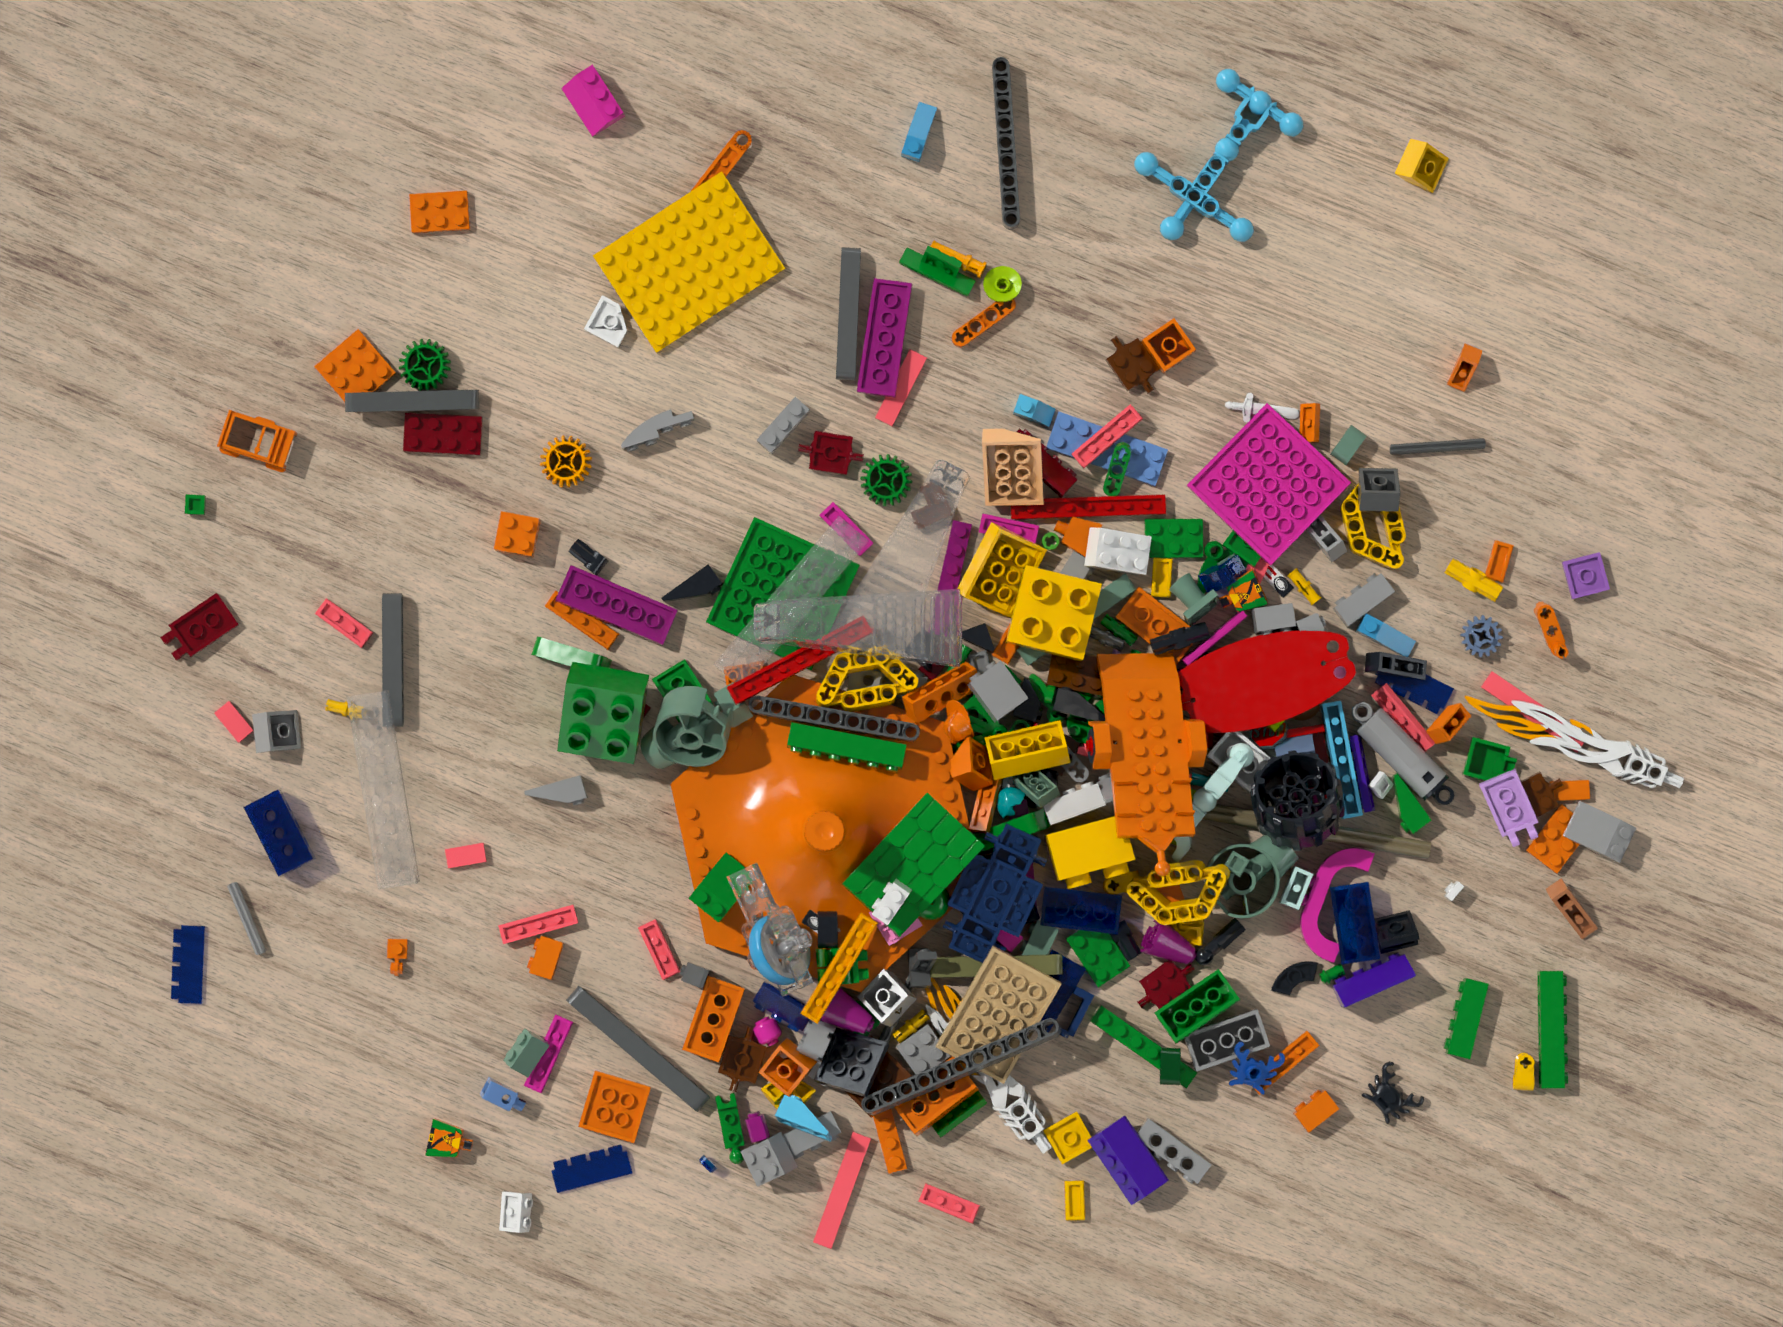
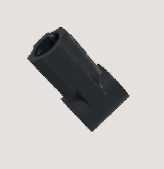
M579 539L574 542L568 551L596 576L609 562L596 550L593 551Z
M1125 920L1107 929L1127 961L1142 954Z

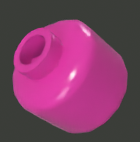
M767 1016L755 1023L756 1026L753 1028V1031L760 1044L764 1045L767 1043L768 1046L779 1042L778 1037L781 1036L782 1031L775 1018Z

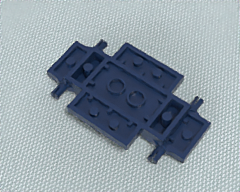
M1007 823L998 837L988 832L984 837V840L994 843V850L990 859L977 854L963 869L947 905L964 912L957 925L947 920L943 925V928L953 932L949 948L982 963L992 946L1002 951L1006 950V947L996 943L1000 930L1019 938L1043 886V883L1026 876L1033 862L1044 867L1048 860L1037 855L1042 839Z

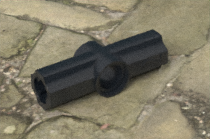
M1201 622L1187 628L1182 627L1172 630L1168 634L1150 639L1149 641L1154 655H1159L1173 649L1178 650L1190 646L1192 643L1210 638L1206 623Z

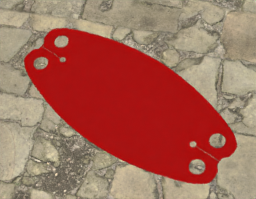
M1284 631L1246 638L1221 647L1199 658L1178 672L1179 683L1183 689L1181 695L1182 711H1187L1190 714V719L1204 721L1205 733L1251 730L1276 724L1297 716L1327 700L1343 689L1354 678L1356 674L1355 666L1346 657L1349 650L1347 638L1338 633L1326 631ZM1333 640L1339 644V649L1335 653L1327 650L1328 642ZM1325 661L1327 663L1323 666L1321 665V662ZM1342 666L1346 669L1344 678L1339 679L1335 677L1334 670L1336 667ZM1191 698H1195L1196 701L1192 703Z

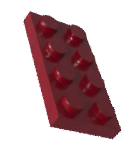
M405 413L403 452L481 456L483 417Z

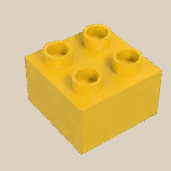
M1026 565L1023 570L1006 643L1082 661L1102 584Z
M1115 816L1044 836L1056 880L1065 879L1068 889L1092 883L1089 872L1103 869L1105 879L1129 873L1127 862L1135 860L1130 838H1117Z

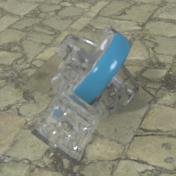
M755 863L727 876L747 921L742 926V934L750 951L747 956L750 967L758 970L770 982L777 984L782 997L814 983L808 971L812 937L806 929L799 927L791 908L788 906L779 907L775 903L758 864ZM748 884H750L752 892L749 890ZM764 911L767 912V916H763Z

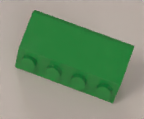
M1217 969L1154 1013L1168 1035L1177 1044L1240 1001V998L1221 971Z

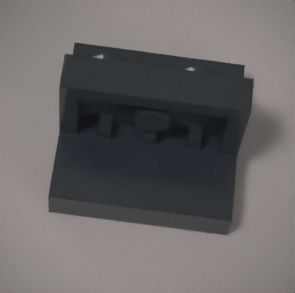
M1410 910L1372 919L1381 954L1419 945V933Z

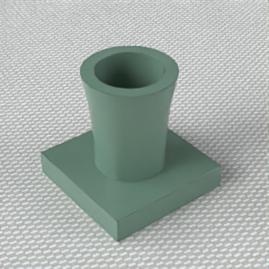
M1190 573L1178 579L1169 589L1188 608L1183 613V616L1189 626L1195 624L1220 604L1218 594L1214 589L1204 595Z

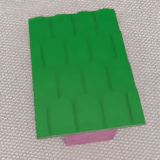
M926 793L849 875L842 885L872 913L875 910L872 908L878 898L882 900L885 893L883 890L888 882L893 883L897 879L912 889L891 922L886 925L900 937L985 845L929 793Z

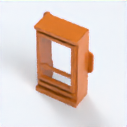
M229 410L217 447H219L220 452L236 458L242 455L264 462L265 466L269 469L285 472L287 467L285 462L294 436L297 437L298 433L277 426L272 420L259 416L253 418ZM235 417L263 426L257 447L254 448L255 453L227 445ZM266 427L276 430L268 456L264 457L258 455V452H260V445Z

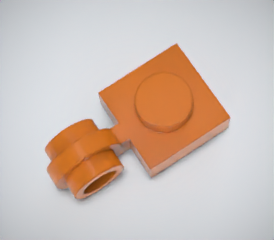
M388 939L387 958H395V962H391L390 973L394 974V976L403 974V963L399 962V960L407 959L408 939Z

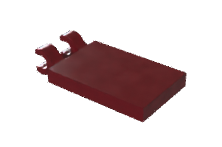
M215 593L169 624L171 631L160 638L167 645L177 637L182 646L171 653L177 661L187 653L190 657H193L239 626V624L218 593Z

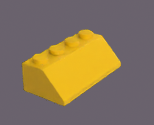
M1060 720L985 737L994 780L1070 763Z

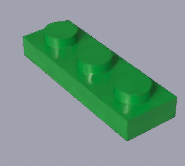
M976 1091L934 1123L932 1127L941 1138L987 1104L981 1093Z

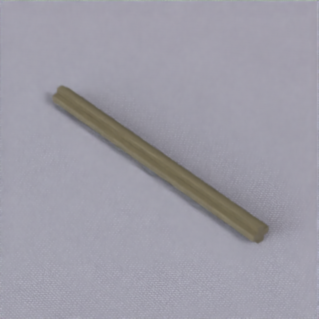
M1216 804L1215 808L1208 811L1202 818L1258 829L1254 811ZM1339 826V830L1335 835L1331 834L1324 840L1424 859L1429 858L1431 842Z

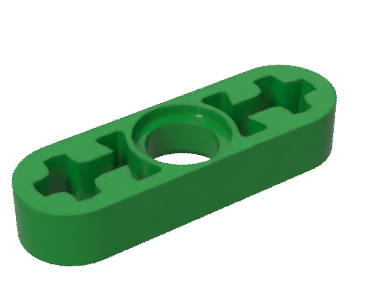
M1120 442L1114 448L1103 485V491L1107 496H1117L1120 492L1132 452L1131 446L1128 443ZM1121 448H1124L1126 453H1124L1122 461L1118 460L1119 451ZM1119 465L1122 467L1123 472L1115 474L1112 471V467ZM1112 479H1116L1115 488L1113 491H1110L1109 486Z

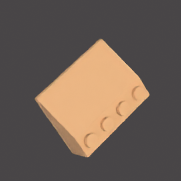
M983 429L982 452L985 506L1044 505L1041 439L1006 429Z

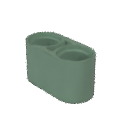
M1350 425L1330 455L1344 465H1347L1367 435L1353 425Z

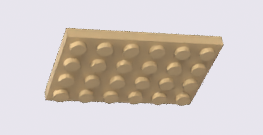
M992 946L939 1038L936 1048L956 1058L1040 1022L1060 988L1061 982L1001 949ZM1031 1032L1029 1034V1040L1034 1032ZM1018 1039L1011 1042V1048H1017L1020 1045V1040ZM996 1047L993 1050V1056H999L1002 1053L1001 1047ZM1022 1053L980 1071L1004 1084ZM976 1056L975 1063H982L984 1056Z

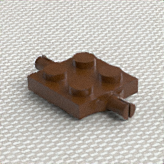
M1117 336L1112 338L1110 341L1117 350L1105 361L1128 392L1133 387L1142 385L1147 394L1152 392L1154 389L1148 382V379L1159 371V368L1140 340L1136 338L1132 342L1123 345Z
M1539 771L1521 781L1536 817L1559 806L1554 797L1553 790L1563 786L1560 778L1549 784Z
M751 1027L747 1028L745 1038L729 1035L718 1073L727 1075L732 1079L729 1090H733V1092H737L740 1081L756 1083L766 1046L752 1040L754 1031L752 1028L750 1033Z

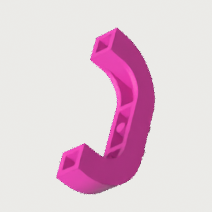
M1358 848L1337 851L1327 857L1319 866L1315 877L1312 876L1308 886L1310 891L1308 895L1305 894L1301 903L1304 907L1300 917V930L1305 944L1318 957L1334 963L1341 946L1326 939L1320 933L1317 924L1318 916L1333 876L1344 867H1354L1368 872L1375 853Z

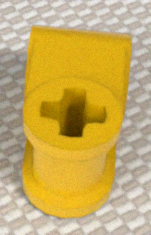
M1138 870L1107 878L1103 882L1104 891L1110 895L1127 893L1128 884L1133 878L1139 876ZM1111 880L1113 883L1117 884V887L1114 888V891L1112 888H1108V885L1111 884Z
M1520 1053L1515 1058L1513 1090H1534L1535 1062L1533 1057L1527 1053ZM1524 1057L1529 1061V1064H1525V1067L1520 1063V1061L1524 1060Z

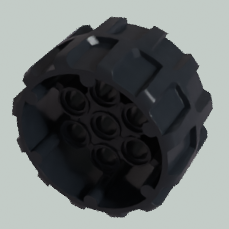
M1293 750L1279 757L1273 756L1267 760L1268 763L1262 770H1257L1253 777L1255 787L1250 791L1259 832L1270 837L1272 844L1275 846L1293 848L1294 851L1323 845L1325 839L1331 834L1335 835L1338 832L1339 819L1345 815L1342 784L1337 779L1335 767L1332 763H1326L1321 760L1318 754L1313 752L1307 754L1297 753L1296 750Z

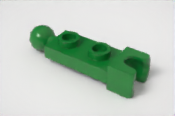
M735 1092L730 1094L729 1103H723L721 1096L717 1095L715 1098L725 1149L731 1148L732 1151L729 1154L730 1161L733 1164H740L744 1158L739 1146H744L745 1144Z

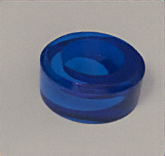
M703 1155L699 1158V1162L710 1173L717 1169L707 1156Z

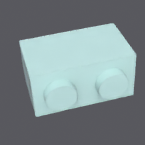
M1296 866L1293 867L1279 903L1299 910L1313 874Z

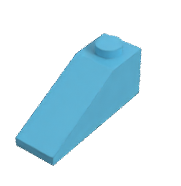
M784 1095L775 1114L778 1122L831 1142L832 1137L830 1133L806 1107L802 1099L795 1095H791V1097Z

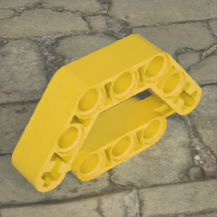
M1357 484L1340 505L1349 549L1352 553L1391 570L1398 569L1404 562L1400 544L1406 538L1400 507L1399 511H1390L1397 517L1395 522L1388 521L1387 514L1389 512L1380 511L1389 547L1368 539L1361 511L1359 510ZM1348 502L1352 503L1355 507L1351 513L1345 510V504ZM1355 521L1358 523V531H1352L1349 528L1350 522ZM1393 531L1401 534L1400 541L1392 539L1391 534ZM1355 540L1363 542L1364 547L1362 550L1355 549ZM1373 548L1380 549V558L1373 557L1371 553ZM1386 552H1388L1389 554L1387 555V557L1393 558L1394 556H1396V560L1399 561V563L1392 565V561L1390 559L1386 558L1385 561H1382V559L1385 557Z
M885 647L841 653L835 657L817 692L816 702L818 706L825 708L841 705L842 709L848 712L888 706L895 702L897 695L908 694L917 689L918 677ZM884 654L886 659L878 661L876 655ZM859 657H864L867 662L862 665L856 660ZM838 661H846L848 663L847 667H839L837 665ZM898 667L900 673L893 674L890 672V668ZM879 669L894 683L839 693L847 675L850 673ZM831 677H836L839 683L832 685L828 680ZM906 681H913V685L906 686ZM828 689L830 691L828 699L822 701V697L826 695ZM890 691L893 697L887 699L883 696V693ZM870 694L874 697V700L867 702L863 697ZM850 697L854 699L855 703L847 705L844 700Z
M1200 860L1169 864L1171 868L1169 874L1161 876L1162 880L1155 878L1154 873L1156 872L1154 867L1148 876L1135 877L1127 886V894L1162 925L1203 920L1213 911L1230 876V870L1224 864L1206 867ZM1191 868H1197L1199 874H1194ZM1173 870L1178 871L1181 877L1174 876ZM1218 872H1219V873H1221V878H1220V880L1217 882V881H1215V880H1216V878H1217V876H1218ZM1207 879L1199 897L1195 899L1170 902L1156 889ZM1207 889H1213L1216 895L1209 894ZM1148 897L1153 898L1156 904H1151L1148 901ZM1199 905L1206 906L1208 911H1202ZM1181 908H1186L1189 914H1183ZM1162 911L1169 912L1170 917H1165Z

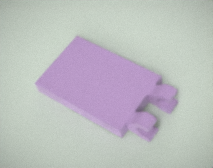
M1516 769L1479 783L1502 837L1508 835L1513 847L1520 845V840L1516 833L1519 830L1526 828L1531 840L1538 837L1534 824L1539 822Z

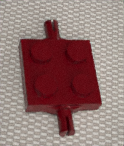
M815 431L811 445L799 444L798 452L809 453L810 470L847 475L851 460L863 462L864 454L853 453L852 436Z
M1166 961L1139 981L1145 989L1146 996L1137 1001L1141 1008L1150 1002L1155 1004L1158 1009L1162 1008L1191 988L1186 976L1195 971L1194 967L1191 968L1192 965L1190 963L1181 970L1175 966L1173 961Z

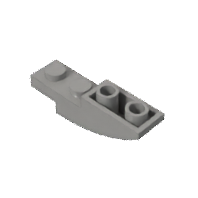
M670 409L651 417L634 429L623 441L621 447L623 450L627 449V452L639 449L638 446L642 444L646 446L654 445L657 443L656 440L660 439L658 431L667 433L672 431L675 426L680 425L682 428L691 425V421H694L693 413L690 411L673 417Z

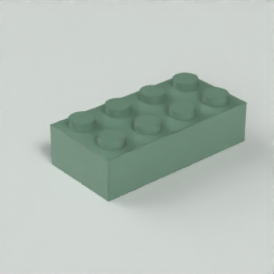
M1039 770L1011 776L1014 784L1040 808L1060 795L1058 787Z

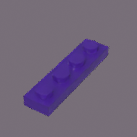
M1360 735L1350 736L1349 744L1354 756L1353 765L1358 777L1356 781L1362 797L1360 798L1361 807L1364 809V813L1376 811L1372 790L1368 786L1370 779L1362 738Z

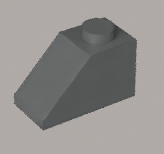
M688 962L687 966H682L679 976H682L681 981L703 989L710 970Z

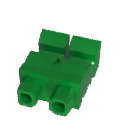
M831 948L830 950L816 949L817 967L829 965L839 948ZM867 950L860 952L841 985L859 983V981L869 979L868 968L858 969V961L868 960ZM827 968L817 969L818 983Z

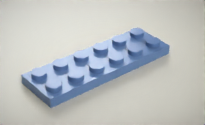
M1058 412L1046 447L1049 450L1074 458L1071 454L1097 433L1102 426ZM1123 435L1090 463L1108 470L1115 446L1120 442L1128 443L1131 446L1132 452L1125 476L1156 486L1168 449ZM1121 448L1119 451L1118 460L1122 461L1123 455L1126 453L1124 448ZM1119 465L1112 467V471L1117 474L1123 472L1122 467Z

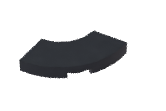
M1304 961L1287 967L1277 976L1271 991L1290 995L1293 988L1299 983L1314 981L1318 962Z

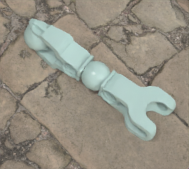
M1235 744L1230 750L1229 758L1218 767L1203 788L1198 789L1194 793L1192 807L1195 810L1193 815L1195 827L1208 811L1215 808L1217 799L1233 783L1240 769L1252 763L1254 752L1248 744ZM1174 837L1177 848L1172 855V859L1175 862H1179L1189 851L1192 844L1191 837Z

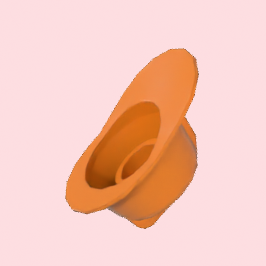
M956 700L947 702L946 712L948 717L944 722L943 729L950 742L956 744L966 737L973 738L974 732L965 707Z

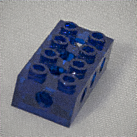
M278 789L243 807L278 877H282L316 859L281 790ZM271 810L275 813L273 821L267 819V813ZM278 828L284 830V835L280 839L275 834ZM287 845L293 848L290 856H287L284 852Z

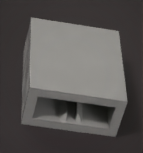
M995 661L991 662L985 667L987 671L983 674L978 672L969 678L971 682L967 685L994 723L1028 699L1002 661H999L997 664Z

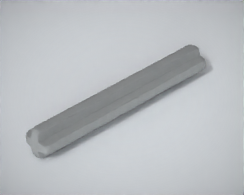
M233 882L227 886L255 954H263L266 952L264 944L237 882Z

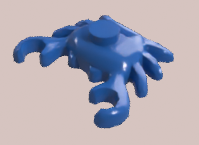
M1242 1041L1238 1042L1234 1051L1240 1062L1238 1064L1236 1060H1233L1232 1064L1237 1069V1072L1230 1070V1074L1237 1077V1079L1231 1080L1229 1085L1246 1084L1252 1086L1261 1094H1265L1260 1085L1272 1084L1270 1080L1266 1079L1276 1076L1277 1072L1269 1071L1283 1065L1285 1061L1284 1054L1279 1053L1280 1059L1278 1061H1274V1057L1269 1056L1268 1063L1265 1065L1262 1060L1246 1059L1250 1051L1245 1049L1243 1052H1240V1048L1244 1046V1043Z

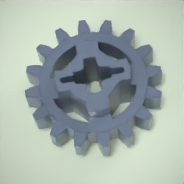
M1481 615L1480 620H1478L1474 616V622L1467 620L1468 627L1462 626L1465 633L1460 634V636L1464 637L1465 640L1461 644L1467 645L1465 651L1472 650V656L1476 652L1480 658L1483 653L1486 656H1490V650L1495 653V646H1501L1498 640L1503 639V636L1498 635V633L1502 629L1496 628L1498 622L1491 623L1492 617L1485 620V616ZM1476 624H1483L1480 629L1472 628ZM1490 628L1492 629V631H1493V633H1494V637H1492V636L1490 635V632H1489V629H1490ZM1484 632L1483 636L1486 639L1479 641V636L1476 633ZM1469 635L1473 638V645L1470 643ZM1482 644L1491 645L1486 649H1480Z

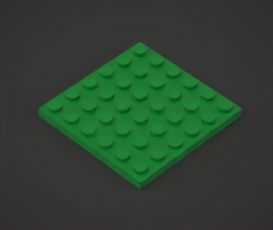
M754 517L706 623L783 658L829 634L860 565ZM814 665L808 667L807 669L812 671Z

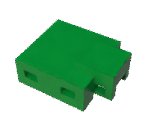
M1472 737L1462 775L1486 781L1513 770L1517 759L1508 757L1511 748L1509 746Z

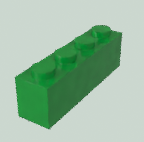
M1464 978L1463 981L1459 982L1457 992H1460V995L1453 1005L1455 1015L1454 1019H1450L1448 1030H1451L1449 1038L1446 1037L1443 1049H1446L1445 1053L1471 1059L1489 986L1488 983Z

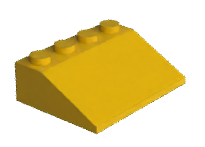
M991 522L956 591L969 600L1012 618L1024 567L1028 565L1038 568L1047 549Z

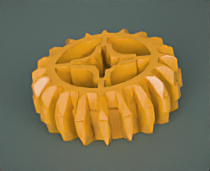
M563 435L561 436L562 442H559L557 437L554 438L555 445L550 441L548 442V445L551 447L550 450L545 447L543 448L547 456L540 455L541 459L546 460V462H541L540 466L547 467L542 470V473L546 474L549 472L546 479L550 480L553 477V485L559 480V487H563L564 482H566L567 487L570 488L571 481L577 486L578 482L576 479L579 478L583 482L585 479L581 475H589L585 468H592V465L586 464V462L592 461V457L585 456L590 453L589 449L583 451L586 447L585 443L578 446L580 439L577 438L573 443L572 436H569L568 441H566ZM570 446L575 448V450L564 454L558 448ZM553 453H555L559 461L552 470L550 461ZM580 453L582 464L578 471L574 466V460ZM559 455H562L563 458L565 457L566 459L571 458L569 462L573 469H571L566 464L562 466L561 463H563V461ZM565 469H568L574 475L570 477H561L556 474Z

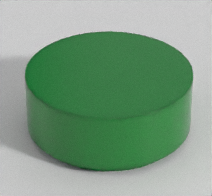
M1047 686L1044 698L1045 704L1052 705L1056 686Z

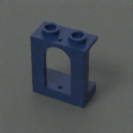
M1075 986L1072 993L1083 998L1069 1028L1067 1030L1061 1028L1060 1035L1067 1039L1069 1035L1074 1037L1094 997L1093 994Z

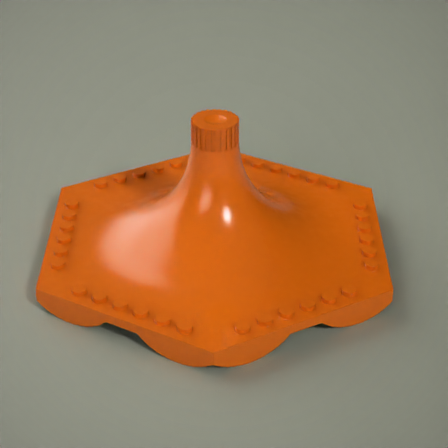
M793 675L782 681L766 697L818 706L816 695L822 683ZM828 689L826 695L822 697V701L828 699L830 692ZM840 689V691H839V693H844V692H846L845 690H841V689ZM850 697L844 700L847 705L855 703L854 699ZM863 697L867 702L873 701V699ZM760 701L753 709L760 710L763 702ZM778 703L773 704L771 707V711L775 714L780 713L782 710V706ZM841 705L829 707L831 709L844 711ZM893 705L853 711V713L916 724L919 727L920 735L916 741L908 742L752 713L753 717L731 728L726 750L718 761L707 766H689L671 783V789L694 890L726 852L757 876L721 922L718 923L698 907L706 944L751 957L749 936L755 923L764 916L781 914L796 922L804 932L810 947V964L805 975L818 979L817 969L828 968L829 965L817 967L816 949L830 950L831 948H818V933L802 923L803 918L809 910L816 914L818 911H837L838 928L840 929L838 948H840L860 913L872 919L869 914L870 910L850 893L842 883L926 793H929L969 830V822L960 783L954 780L950 774L951 759L954 755L951 742L943 729L944 721L927 717L924 721L917 723L907 716L905 709ZM793 707L790 714L793 717H798L801 714V709ZM817 710L811 711L809 715L812 720H818L821 716ZM837 714L829 716V722L832 724H836L840 720ZM851 717L848 720L850 727H856L859 724V720L856 717ZM874 720L869 721L867 728L874 731L878 728V723ZM791 722L906 744L902 770L891 772L887 771L886 767L883 766L871 768L867 766V763L859 762V765L848 763L847 759L840 758V761L828 759L829 756L821 754V757L809 755L810 752L802 751V753L791 752V748H787ZM889 724L886 727V731L889 734H894L897 732V726ZM912 727L907 728L905 734L910 738L914 737L917 733L916 729ZM960 875L946 887L949 897H951ZM949 906L947 912L942 917L934 920H927L919 916L918 919L922 926L890 946L876 925L862 949L867 950L868 960L858 961V969L868 968L869 979L841 986L862 992L883 969L887 970L951 911L953 907Z

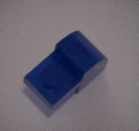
M1234 555L1221 565L1211 566L1198 575L1206 592H1210L1213 589L1214 591H1219L1235 583L1236 579L1247 571L1240 557Z

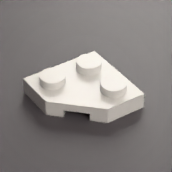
M602 295L584 330L619 348L627 333L620 305Z

